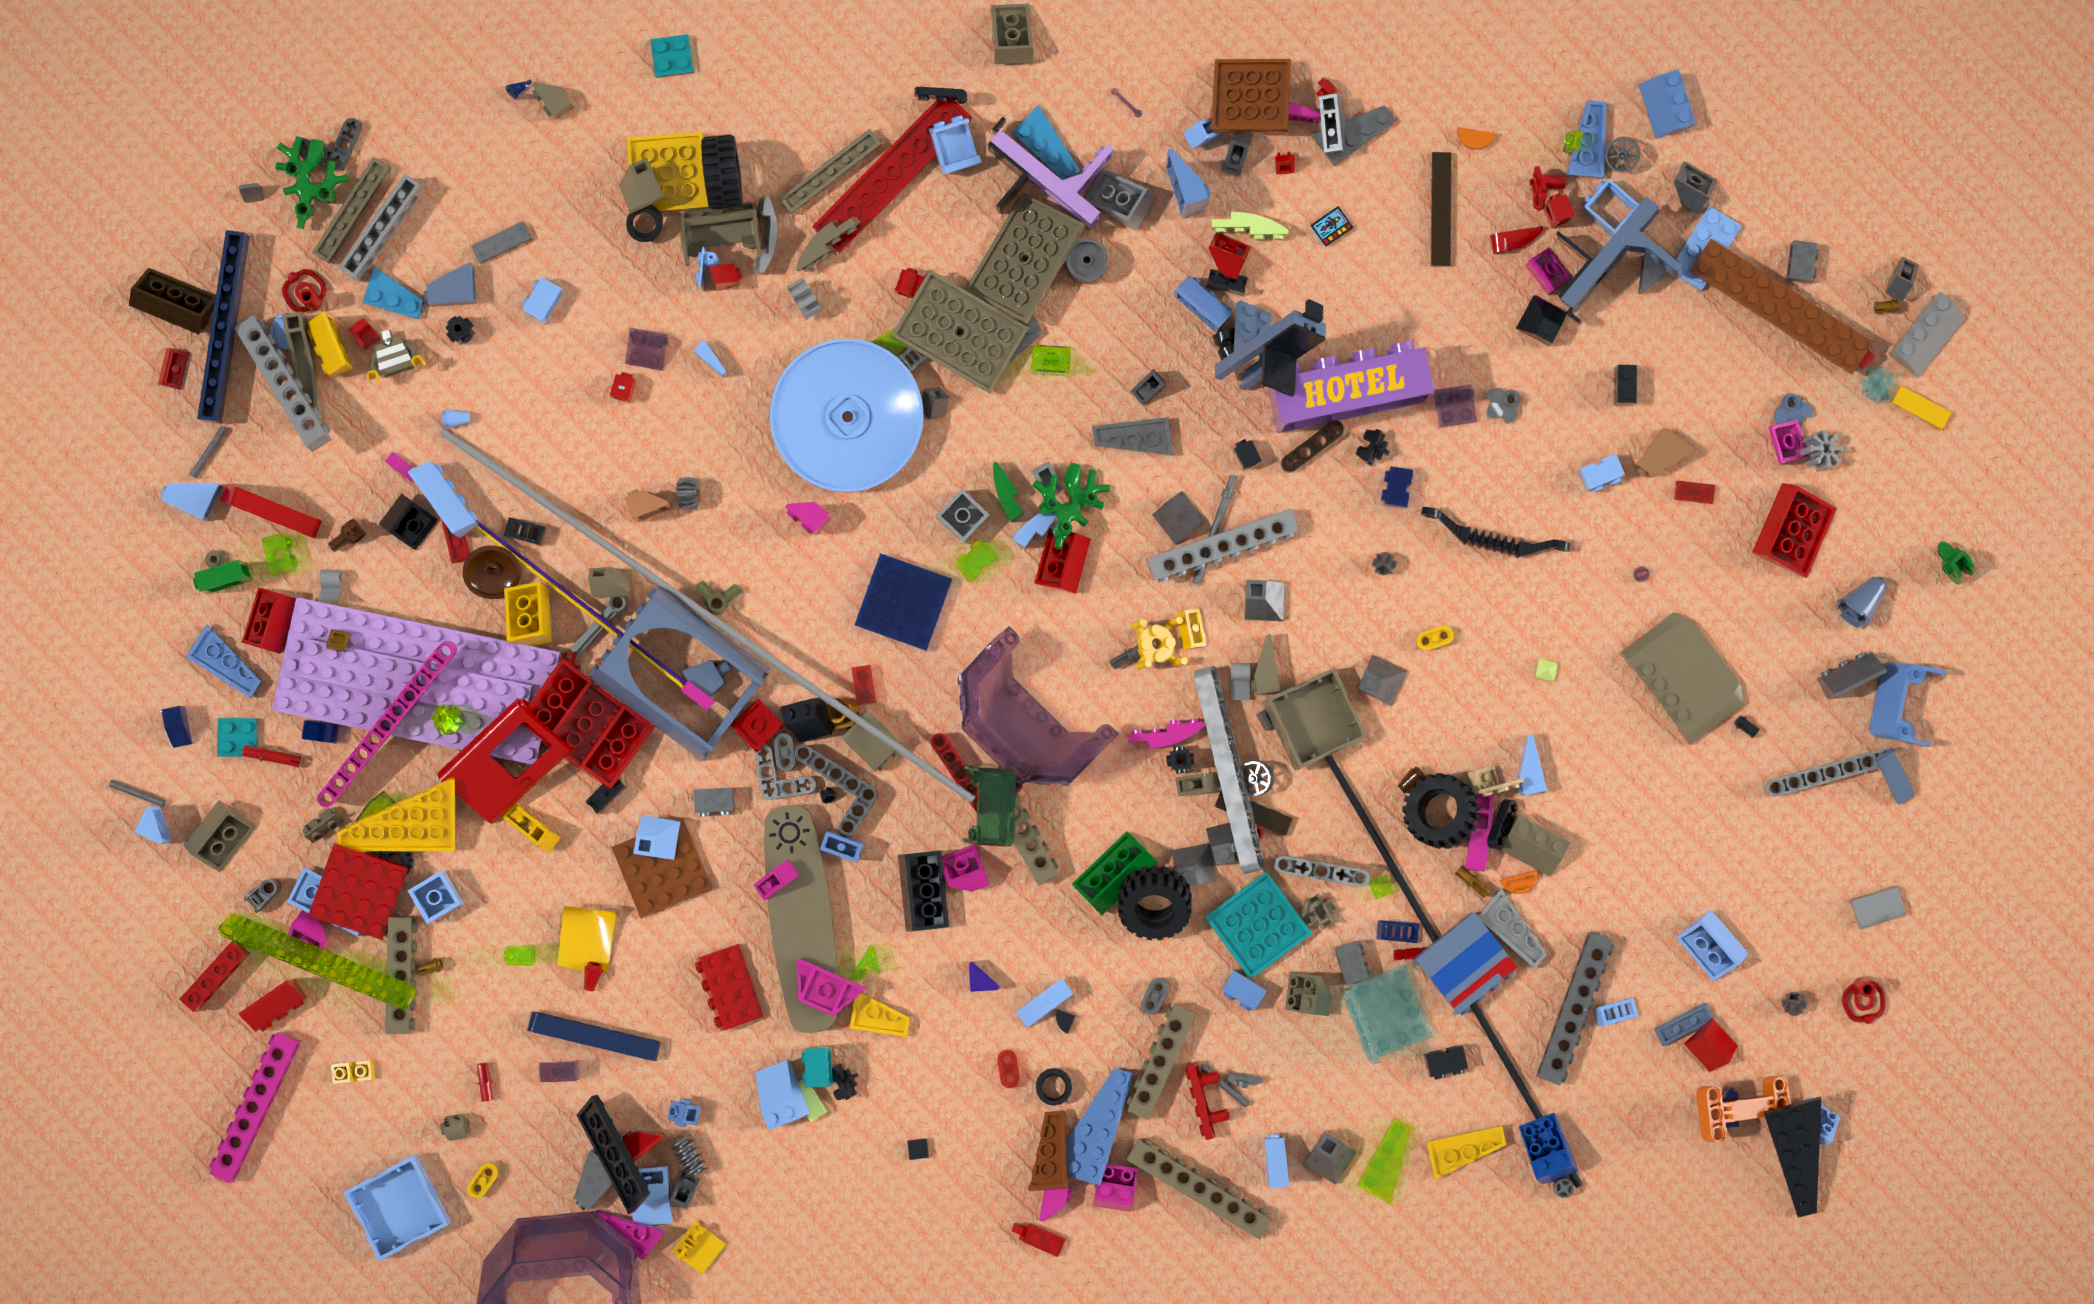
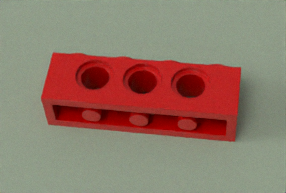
M231 941L179 1000L192 1012L199 1011L251 953L238 941Z

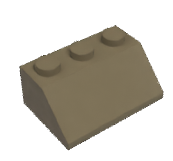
M219 800L183 846L193 857L220 872L255 826L232 807Z
M1516 815L1504 846L1500 851L1551 876L1562 860L1570 842L1522 816Z

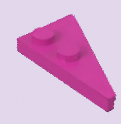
M596 1210L591 1215L641 1260L647 1256L666 1233L662 1229L600 1210Z

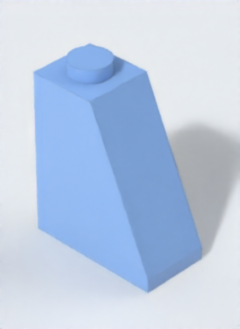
M169 483L161 492V501L207 521L223 486L216 483Z
M1279 1133L1268 1134V1138H1264L1267 1184L1270 1188L1289 1187L1284 1137H1280Z

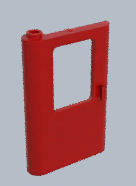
M517 698L437 773V776L441 782L449 778H455V794L487 822L493 824L573 749L531 713L530 704L527 700ZM525 722L547 740L551 747L520 776L514 777L496 762L489 753L521 723Z

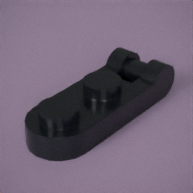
M914 88V96L918 97L919 101L937 99V102H948V100H956L959 104H965L968 99L967 92L963 89Z

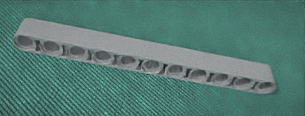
M1210 666L1195 671L1194 679L1240 867L1244 874L1263 870L1265 862L1219 674L1215 666Z

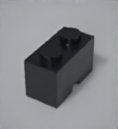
M1617 365L1614 367V406H1633L1637 403V365Z
M1461 1044L1446 1048L1444 1053L1436 1050L1423 1054L1429 1077H1434L1435 1080L1445 1078V1074L1453 1072V1075L1462 1074L1464 1069L1468 1068L1464 1048Z

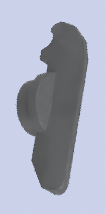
M1231 1073L1224 1078V1081H1230L1232 1084L1234 1081L1237 1082L1236 1085L1238 1087L1247 1088L1248 1084L1257 1085L1262 1083V1078Z

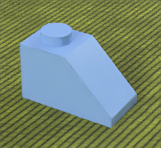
M1211 117L1197 122L1183 134L1191 148L1196 149L1227 132L1212 133Z

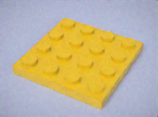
M703 132L626 138L628 166L647 158L665 198L651 204L652 206L656 207L660 212L709 208L701 154Z

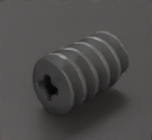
M691 1134L677 1140L671 1147V1150H678L674 1154L675 1157L681 1156L678 1164L685 1163L682 1167V1171L688 1170L685 1177H693L709 1168H702L706 1161H699L702 1154H695L699 1148L691 1147L695 1142L694 1140H688Z

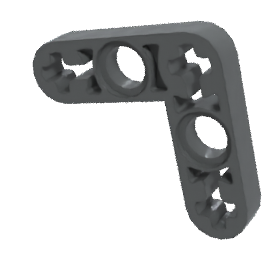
M348 118L345 120L332 150L324 147L325 155L321 159L320 165L327 167L328 162H325L329 158V153H332L330 155L331 158L337 160L340 157L339 160L341 161V164L335 166V171H341L346 167L362 130V126L357 119ZM353 123H355L357 129H353L351 131L350 135L353 137V139H351L350 137L344 135V133H347L349 135L350 129L348 128L349 124L353 125ZM303 138L302 144L305 142L304 145L308 148L311 141ZM345 139L349 140V148L341 149L340 142ZM302 149L300 156L307 158L308 151Z

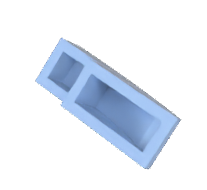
M1041 513L1037 514L1016 533L1012 540L1025 549L1035 534L1043 538L1057 516L1055 514L1050 516H1044Z
M1060 978L1019 1009L1016 1014L1028 1028L1070 997L1073 992L1065 981Z

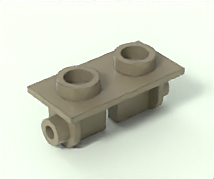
M334 807L328 808L319 815L320 823L314 818L304 825V829H302L305 834L304 837L312 843L318 841L328 831L335 829L343 821V818L337 814L338 812Z

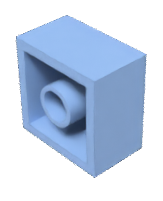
M445 871L436 873L408 890L427 924L433 923L464 904Z

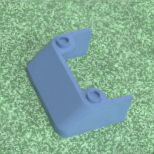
M1898 662L1883 664L1887 672L1880 675L1869 723L1870 733L1874 737L1920 747H1930L1931 742L1913 739L1914 727L1911 723L1901 720L1908 683H1921L1925 679L1926 674L1941 676L1946 675V671Z

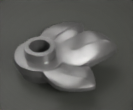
M1494 388L1485 394L1487 399L1492 402L1487 409L1488 417H1503L1506 424L1516 418L1517 407L1521 401L1518 392ZM1509 396L1514 398L1513 403L1508 402L1507 398Z

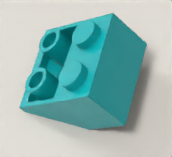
M831 1046L804 1048L801 1058L802 1063L805 1064V1072H803L802 1077L803 1083H806V1088L832 1086Z

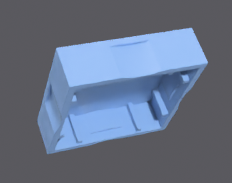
M417 1154L343 1192L355 1216L361 1222L366 1238L378 1261L452 1223Z

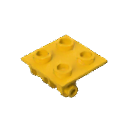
M695 1220L672 1252L676 1254L679 1260L685 1261L703 1275L726 1244Z

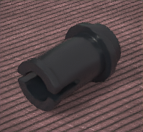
M1740 715L1734 722L1737 729L1740 728L1751 738H1754L1760 730L1748 721L1746 716Z

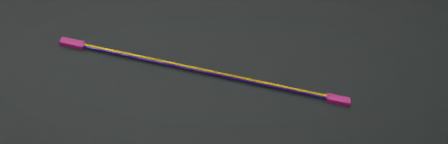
M392 452L385 462L409 481L413 482L414 480L408 473L413 467ZM476 520L479 525L474 527L497 546L509 550L519 563L615 637L618 634H624ZM632 639L630 640L629 648L679 685L682 692L708 711L715 700L689 680H683Z

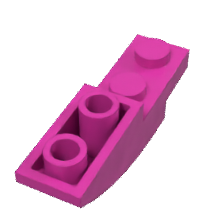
M1200 718L1189 719V723H1181V720H1170V724H1166V732H1163V729H1151V733L1144 734L1143 730H1134L1132 734L1128 735V742H1148V749L1169 746L1192 736L1205 726V722H1200Z
M1482 794L1476 795L1478 798L1476 803L1480 805V810L1477 811V814L1480 818L1479 821H1475L1474 826L1477 827L1475 831L1471 830L1469 833L1471 837L1468 839L1465 869L1485 871L1488 854L1487 838L1492 825L1494 794L1482 797Z

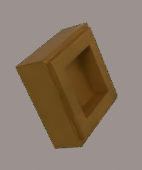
M331 629L326 648L346 653L351 634Z

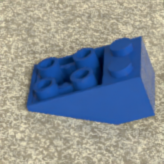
M1555 1113L1519 1126L1537 1181L1541 1184H1546L1578 1171L1573 1153Z

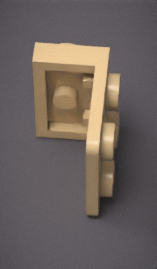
M1494 765L1468 773L1473 793L1475 795L1482 794V797L1517 788L1519 783L1524 782V778L1499 784Z

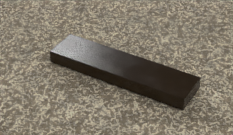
M1220 791L1214 807L1227 812L1223 794ZM1250 801L1255 824L1286 836L1293 818Z

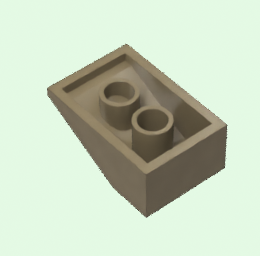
M1029 3L991 5L995 64L1033 63Z

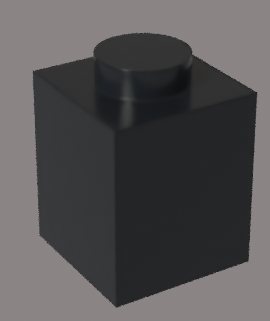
M1244 439L1235 444L1236 448L1233 451L1243 471L1261 462V458L1252 440L1247 442Z

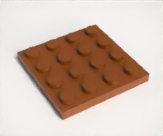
M1215 59L1212 133L1288 132L1291 59Z
M683 817L675 820L680 821V828L674 860L633 854L636 837L611 847L640 918L712 889Z

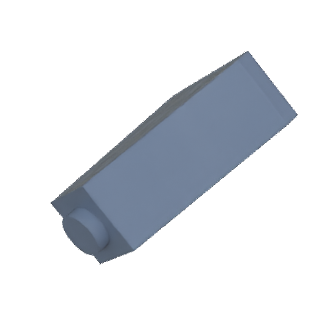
M467 263L427 284V290H424L425 302H428V305L431 307L477 304L474 265Z

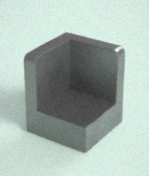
M939 387L924 390L922 395L923 414L929 419L945 417L950 397Z

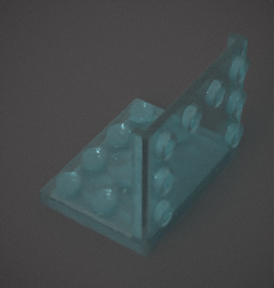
M1405 964L1340 989L1367 1061L1372 1065L1380 1063L1379 1058L1433 1037Z

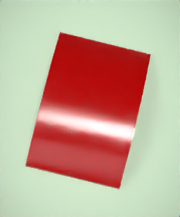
M564 659L559 661L529 703L531 713L573 749L564 759L609 789L613 787L655 728L654 725L627 705L622 704L593 683L590 678ZM525 722L520 724L546 746L551 747V744Z

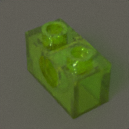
M279 533L261 538L271 576L276 577L297 571L298 561L296 555L292 554L291 547H293V542L290 536L286 533ZM283 549L285 556L282 559H278L277 552Z

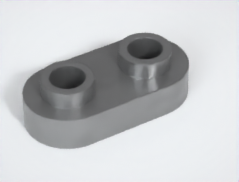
M781 733L774 739L776 764L780 770L787 772L791 771L796 765L794 743L790 735ZM783 739L787 740V745L785 747L781 746L780 744L781 740ZM785 758L790 760V764L787 766L783 764Z
M1155 978L1149 984L1141 1001V1008L1144 1013L1153 1015L1159 1011L1169 990L1168 983L1164 979ZM1157 984L1162 985L1161 991L1155 989ZM1149 1001L1154 1003V1007L1151 1009L1147 1007Z

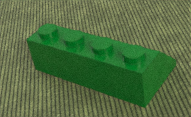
M1126 831L1072 885L1103 915L1118 901L1119 888L1125 877L1131 876V872L1136 869L1138 871L1141 870V867L1147 866V868H1150L1157 861Z

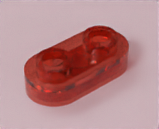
M1005 1049L999 1053L997 1059L1000 1081L1004 1087L1014 1088L1020 1080L1017 1056L1012 1050ZM1006 1055L1011 1057V1061L1008 1063L1004 1061V1056ZM1007 1075H1013L1014 1080L1011 1082L1007 1081Z

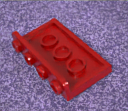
M739 944L696 958L695 967L698 974L701 973L702 988L704 992L708 993L709 999H707L710 1010H713L716 1016L714 1017V1023L717 1029L720 1028L721 1031H725L764 1017Z

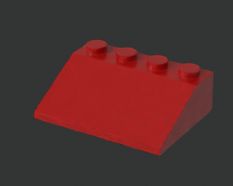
M1782 483L1752 553L1768 562L1807 578L1837 508L1797 485Z

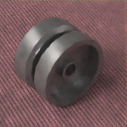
M1094 239L1076 241L1066 258L1068 274L1080 284L1097 282L1104 276L1107 270L1108 256L1106 249ZM1083 259H1090V263H1084Z

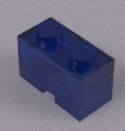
M1390 466L1389 471L1385 470L1384 482L1387 483L1386 489H1382L1381 501H1384L1383 506L1400 509L1408 508L1410 492H1406V489L1411 485L1413 470Z

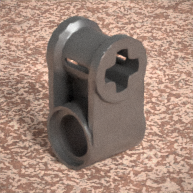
M277 879L264 880L243 899L253 906L254 912L257 914L279 894L282 888L281 883ZM269 882L274 885L272 893L267 890Z

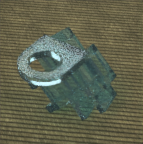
M1879 366L1877 369H1867V378L1859 380L1862 390L1861 394L1875 403L1889 399L1887 389L1897 386L1896 383L1893 384L1892 380L1894 372L1884 374L1882 366Z

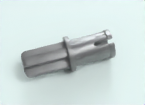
M1138 644L1128 650L1125 649L1124 653L1111 659L1110 665L1112 668L1117 669L1128 662L1133 663V660L1140 657Z

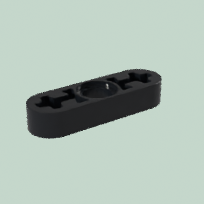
M1504 799L1487 838V845L1490 849L1500 850L1504 846L1518 810L1515 800Z

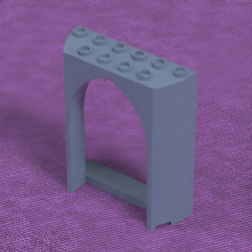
M653 587L647 595L650 598L646 604L641 603L635 611L638 614L634 620L629 619L624 626L626 629L624 634L617 635L612 642L615 646L611 651L607 649L601 657L603 662L600 666L595 665L590 671V679L702 761L708 753L712 752L714 745L759 685H762L770 668L660 587L657 589ZM655 628H671L686 632L752 679L707 741L653 703L637 687L628 665V648L632 637L643 631Z

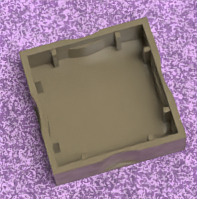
M1335 667L1262 701L1295 771L1368 737L1357 713L1348 700L1347 692Z

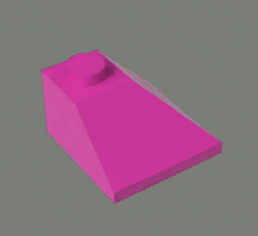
M975 844L942 856L943 872L948 886L973 892L990 885Z
M302 910L290 926L284 949L318 966L327 939L320 920L309 917V913Z

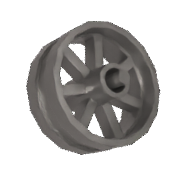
M1618 137L1611 141L1606 149V162L1614 171L1628 172L1635 168L1639 162L1641 155L1640 147L1636 141L1629 137ZM1622 141L1621 150L1618 149L1614 145V143ZM1625 141L1633 144L1627 150L1625 149ZM1610 147L1618 152V154L1609 156ZM1636 148L1637 156L1630 155L1628 152ZM1618 157L1619 160L1614 166L1610 159ZM1627 158L1635 159L1636 161L1630 166ZM1621 160H1624L1627 168H1618Z
M1251 761L1241 767L1243 776L1246 769L1251 774L1250 776H1244V779H1249L1250 782L1246 786L1248 795H1263L1272 789L1275 776L1273 769L1267 763ZM1257 764L1256 772L1252 770L1250 765ZM1261 766H1263L1267 772L1261 774ZM1268 775V783L1263 780L1264 776ZM1254 783L1256 787V792H1252L1249 790ZM1259 783L1266 786L1263 791H1260Z

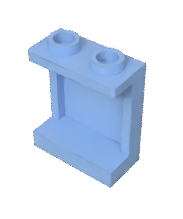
M962 115L951 118L952 122L946 124L944 121L933 124L934 127L929 129L939 165L944 174L982 163L973 143L968 126L969 119L963 118Z

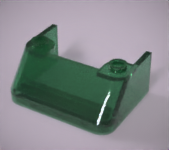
M965 765V769L972 770L970 773L971 783L978 787L977 825L971 827L968 831V838H962V842L973 845L1012 846L1015 824V771L997 765Z

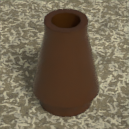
M1415 766L1408 771L1397 786L1405 794L1411 786L1415 787L1417 785V780L1420 778L1424 780L1425 775Z

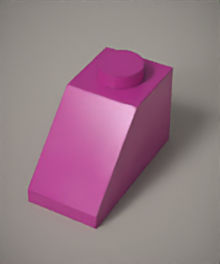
M786 860L753 886L765 901L798 877L799 874L789 860Z
M1044 1190L1039 1221H1045L1066 1206V1201L1070 1202L1072 1190Z

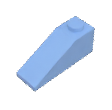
M1533 734L1526 736L1517 777L1518 779L1524 778V782L1519 783V787H1517L1518 793H1521L1522 796L1547 791Z

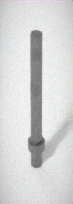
M1230 475L1226 488H1223L1222 499L1208 537L1218 534L1229 500H1232L1234 494L1233 488L1237 480L1236 476ZM1204 547L1202 557L1207 558L1209 550ZM1204 563V568L1196 570L1192 583L1200 584L1207 563Z

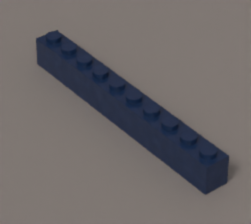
M230 230L225 232L197 419L203 422L222 424L236 332L234 327L237 325L250 236L245 232Z

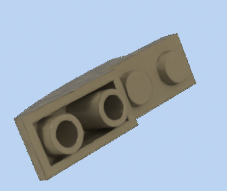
M852 217L841 225L837 220L832 221L823 227L804 249L798 260L796 270L807 272L814 267L813 263L820 260L822 262L829 258V253L833 251L831 245L842 240L840 236L843 234L849 235L857 230L856 226L860 224L858 218Z

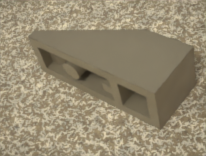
M1271 634L1265 637L1253 675L1254 680L1250 681L1252 692L1256 691V695L1280 691Z

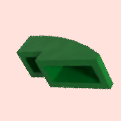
M994 462L993 475L997 495L1010 522H1013L1023 515V511L1014 500V497L1019 493L999 464Z

